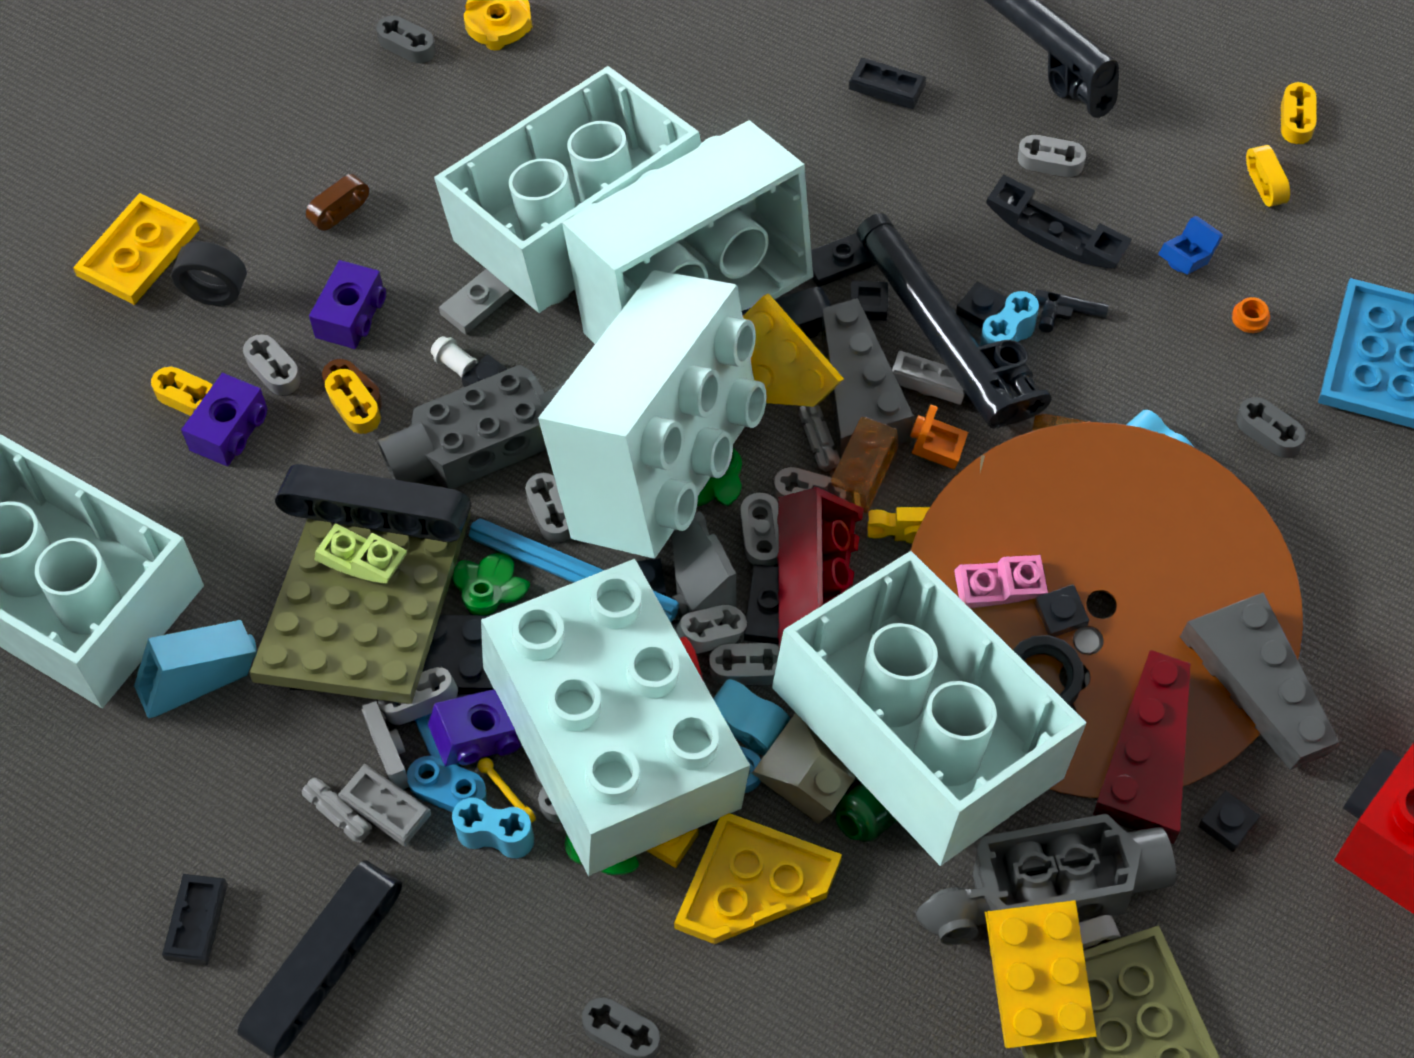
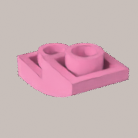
M1041 555L1002 557L998 563L959 565L954 570L959 598L969 608L1034 599L1048 593Z

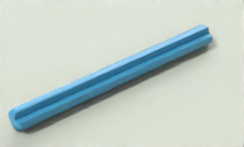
M479 518L470 526L469 537L472 540L574 583L605 571ZM653 591L671 622L677 616L679 603L674 599Z

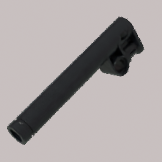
M984 0L1048 52V81L1057 96L1064 98L1070 95L1074 100L1084 102L1087 105V112L1093 118L1103 117L1111 111L1118 97L1119 64L1116 60L1040 0Z
M883 213L874 214L859 225L856 236L990 428H1000L1030 419L1048 407L1052 397L1047 390H1040L1033 381V373L1026 364L1028 353L1020 343L1013 340H1001L979 347L897 229L894 228L887 215Z

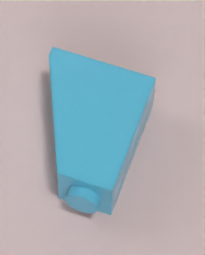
M241 620L148 638L134 685L147 717L152 718L247 676L253 658L257 654L256 642L251 634H247Z

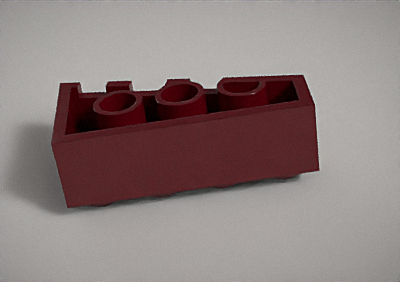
M818 487L778 497L779 552L777 554V561L779 564V590L777 597L779 602V651L785 628L839 596L849 586L853 585L854 571L849 568L851 552L858 551L860 537L854 534L856 522L861 521L863 518L864 508Z
M1150 650L1093 815L1108 814L1117 824L1136 831L1162 827L1170 843L1174 844L1180 833L1191 663Z

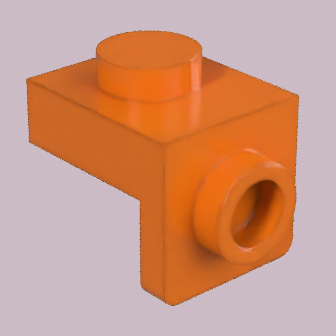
M930 404L925 417L918 415L913 425L910 436L916 438L912 454L955 470L968 432L935 420L934 417L938 407Z

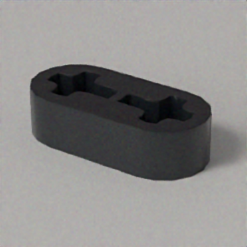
M1385 747L1351 794L1343 809L1360 819L1402 757Z

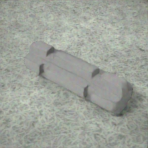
M818 405L814 407H800L798 414L801 422L806 423L804 430L813 453L817 452L815 454L817 465L825 472L832 471L833 468L840 465V458L837 450L833 451L835 445L826 422L822 421L823 414L821 408Z
M312 778L303 787L302 796L311 804L314 803L316 808L338 828H342L350 839L361 843L371 833L372 825L364 817L357 815L358 813L338 797V794L332 792L330 787L322 780Z

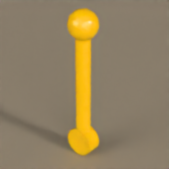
M487 757L481 758L477 764L479 771L488 774L513 806L524 810L529 815L531 823L534 822L536 817L533 811L528 806H524L494 770L493 761Z

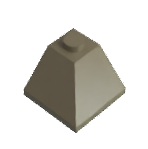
M796 712L751 773L817 824L834 810L856 778Z

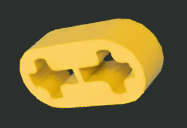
M1295 82L1286 87L1281 102V134L1290 143L1304 144L1312 138L1316 126V92L1306 83ZM1297 98L1303 103L1302 106H1297ZM1295 120L1300 121V128H1297L1296 123H1294Z
M1269 145L1248 149L1246 154L1247 169L1265 205L1271 207L1288 203L1290 199L1289 182L1272 148Z
M172 366L159 369L151 379L153 391L161 403L189 416L193 414L213 386L208 381ZM174 382H176L178 388H175L171 385ZM165 384H166V385H170V386L166 387V389L163 388V386H164ZM193 397L201 400L195 404Z
M339 369L328 375L325 380V389L331 403L353 432L359 434H367L374 431L381 422V414L376 401L358 376L348 369ZM344 384L345 387H349L351 395L346 396L337 387ZM360 406L362 411L366 414L368 413L369 416L362 419L361 416H357L354 408Z

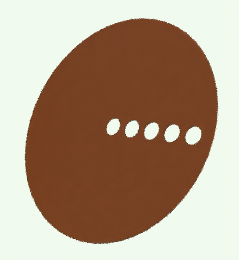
M1102 422L1061 424L1016 436L983 454L985 458L981 472V456L959 472L941 491L927 511L915 535L910 551L958 597L954 570L959 565L998 563L1002 557L1041 555L1048 593L1074 584L1090 620L1088 626L1085 627L1097 629L1103 637V647L1095 654L1086 655L1079 652L1073 643V636L1078 629L1056 636V638L1064 640L1076 650L1083 666L1089 672L1090 681L1086 688L1080 690L1076 701L1072 704L1076 712L1087 722L1064 779L1049 788V790L1085 798L1099 797L1150 650L1191 663L1183 787L1216 772L1235 759L1260 735L1255 728L1256 724L1242 708L1239 709L1229 697L1231 694L1216 676L1213 677L1202 664L1203 660L1193 648H1189L1180 638L1188 621L1264 592L1297 659L1299 658L1303 631L1302 598L1298 576L1290 551L1280 530L1266 508L1232 472L1212 457L1168 435L1136 426ZM1105 591L1114 597L1117 608L1111 617L1100 619L1090 614L1086 602L1092 593ZM1036 598L1007 604L970 608L1012 650L1019 642L1032 636L1048 635L1034 603ZM1038 654L1024 661L1058 695L1065 689L1059 678L1060 670L1064 666L1056 658L1045 654Z

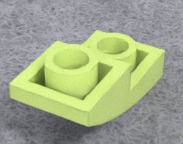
M335 523L315 551L314 560L357 578L387 583L406 556L407 550L374 533H371L368 539Z

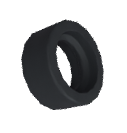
M197 241L189 242L181 247L171 273V278L174 285L191 299L207 305L224 306L237 301L247 275V270L243 261L227 248L214 243ZM202 271L208 272V273L213 274V275H215V276H217V277H213V276H211V275L205 274V273H203Z
M1050 635L1032 636L1019 642L1013 651L1023 661L1033 655L1045 654L1056 658L1063 664L1067 671L1068 681L1065 689L1059 696L1071 706L1076 701L1084 680L1083 663L1076 650L1064 640Z

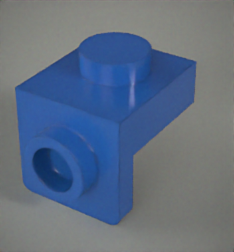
M1198 216L1190 218L1181 235L1163 244L1158 255L1168 261L1171 268L1188 275L1209 263L1223 234Z

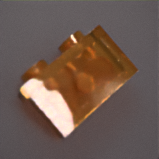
M861 417L831 478L833 486L852 493V503L864 508V513H868L898 449L897 429L867 417Z

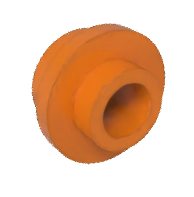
M1249 297L1243 299L1234 307L1232 320L1240 330L1247 333H1258L1268 326L1270 312L1264 301L1259 298Z

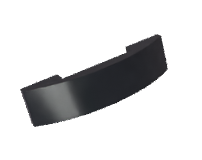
M1004 174L1002 175L986 200V204L1002 220L1033 242L1064 257L1092 266L1116 268L1131 244V238L1099 223L1096 230H1093L1034 200V189Z

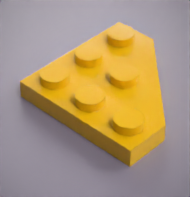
M770 294L763 295L743 315V319L751 320L755 326V347L750 360L754 380L760 381L765 385L766 403L814 407L844 380Z
M728 813L720 817L676 917L674 928L707 942L717 944L824 900L828 896L840 866L842 854Z

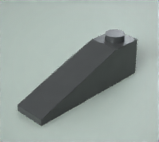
M701 511L695 513L691 524L686 530H674L671 534L677 595L673 596V599L679 603L678 615L681 619L687 613L715 606L731 605L737 608L736 572L715 533L709 535L706 520Z

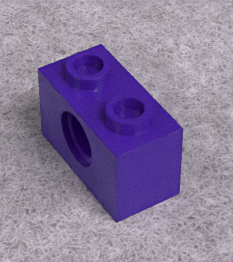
M342 260L338 261L309 315L315 338L352 349L357 348L361 338L366 337L370 331L372 317L376 309H380L385 302L386 288L383 287L380 271Z
M222 372L181 429L189 451L228 467L234 457L243 452L247 439L255 427L260 426L266 418L268 408L261 388Z
M495 689L434 704L428 727L445 767L458 763L469 765L482 757L494 754L501 756L509 755L522 747L515 728ZM475 727L481 728V729H483V730H485V731H480V730L476 729Z

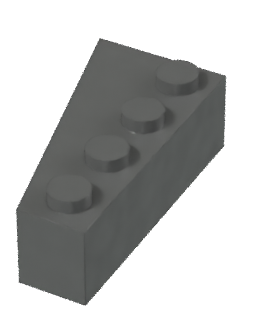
M1264 592L1187 622L1180 638L1189 648H1193L1203 660V666L1213 677L1216 676L1231 694L1229 697L1239 709L1242 708L1256 724L1255 728L1290 770L1327 756L1336 747L1339 740Z

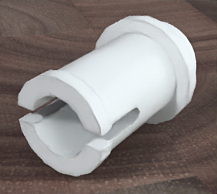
M442 336L431 347L434 361L437 364L444 363L460 377L479 362L476 358H473L458 347L456 340L452 337L446 338Z

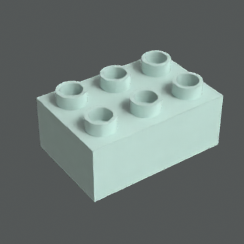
M607 66L439 173L434 179L453 241L540 313L549 306L566 299L570 292L575 289L562 222L573 217L585 205L598 203L630 186L644 173L653 169H661L692 152L700 146L701 140L699 131Z
M750 120L721 136H713L706 139L692 152L661 169H653L644 173L630 186L598 203L585 205L573 217L562 222L583 332L594 344L601 338L653 270L737 284L742 311L751 308L763 295L770 294L773 299H776L813 277L804 163Z
M653 270L538 417L571 539L655 559L674 530L684 531L689 527L695 516L698 495L710 477L720 478L725 474L731 461L733 443L744 427L754 428L761 421L766 406V388L762 382L754 380L750 359L755 347L756 331L751 320L743 319L737 284Z
M0 434V647L103 709L141 663L148 638L164 635L204 587V584L183 537Z
M912 551L830 600L783 631L772 688L940 866L1064 779L1087 723Z
M635 559L481 620L483 668L515 728V732L588 876L742 808L750 764Z

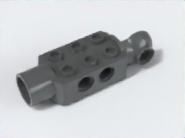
M518 365L415 407L410 427L377 440L392 479L416 483L430 478L444 488L454 489L547 450L538 417L566 381L557 388L544 393L532 371Z
M1108 814L983 836L977 849L973 870L975 889L952 887L936 892L929 900L919 906L916 916L925 929L940 937L942 944L951 946L963 944L975 938L979 933L977 927L987 925L985 912L1076 900L1079 923L1103 915L1117 916L1126 914L1132 894L1174 886L1176 881V865L1172 846L1162 827L1126 832Z

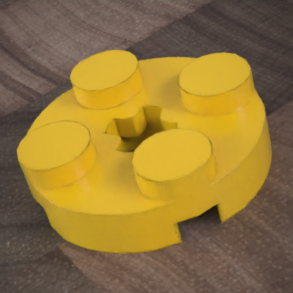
M467 0L466 11L464 13L465 29L474 40L485 44L490 50H500L505 45L519 40L531 31L532 22L528 0ZM496 14L497 16H504L502 18L494 19L491 15Z

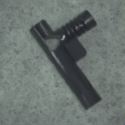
M1036 289L1035 292L1039 305H1044L1038 326L1042 332L1049 333L1053 330L1056 317L1067 320L1071 319L1072 312L1085 313L1106 319L1109 304L1087 301Z

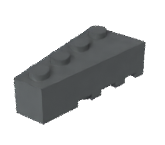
M858 298L823 308L821 336L824 357L844 378L830 393L840 462L911 441L910 434L914 415Z

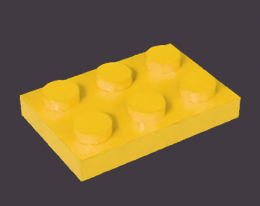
M139 193L73 269L77 277L135 305L177 257L181 247L189 243L200 230L198 222L177 210Z
M1076 900L985 912L1005 1048L1097 1037Z

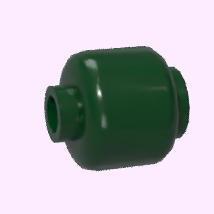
M858 781L847 790L836 805L837 825L844 835L853 840L863 842L874 841L896 821L894 816L861 781Z

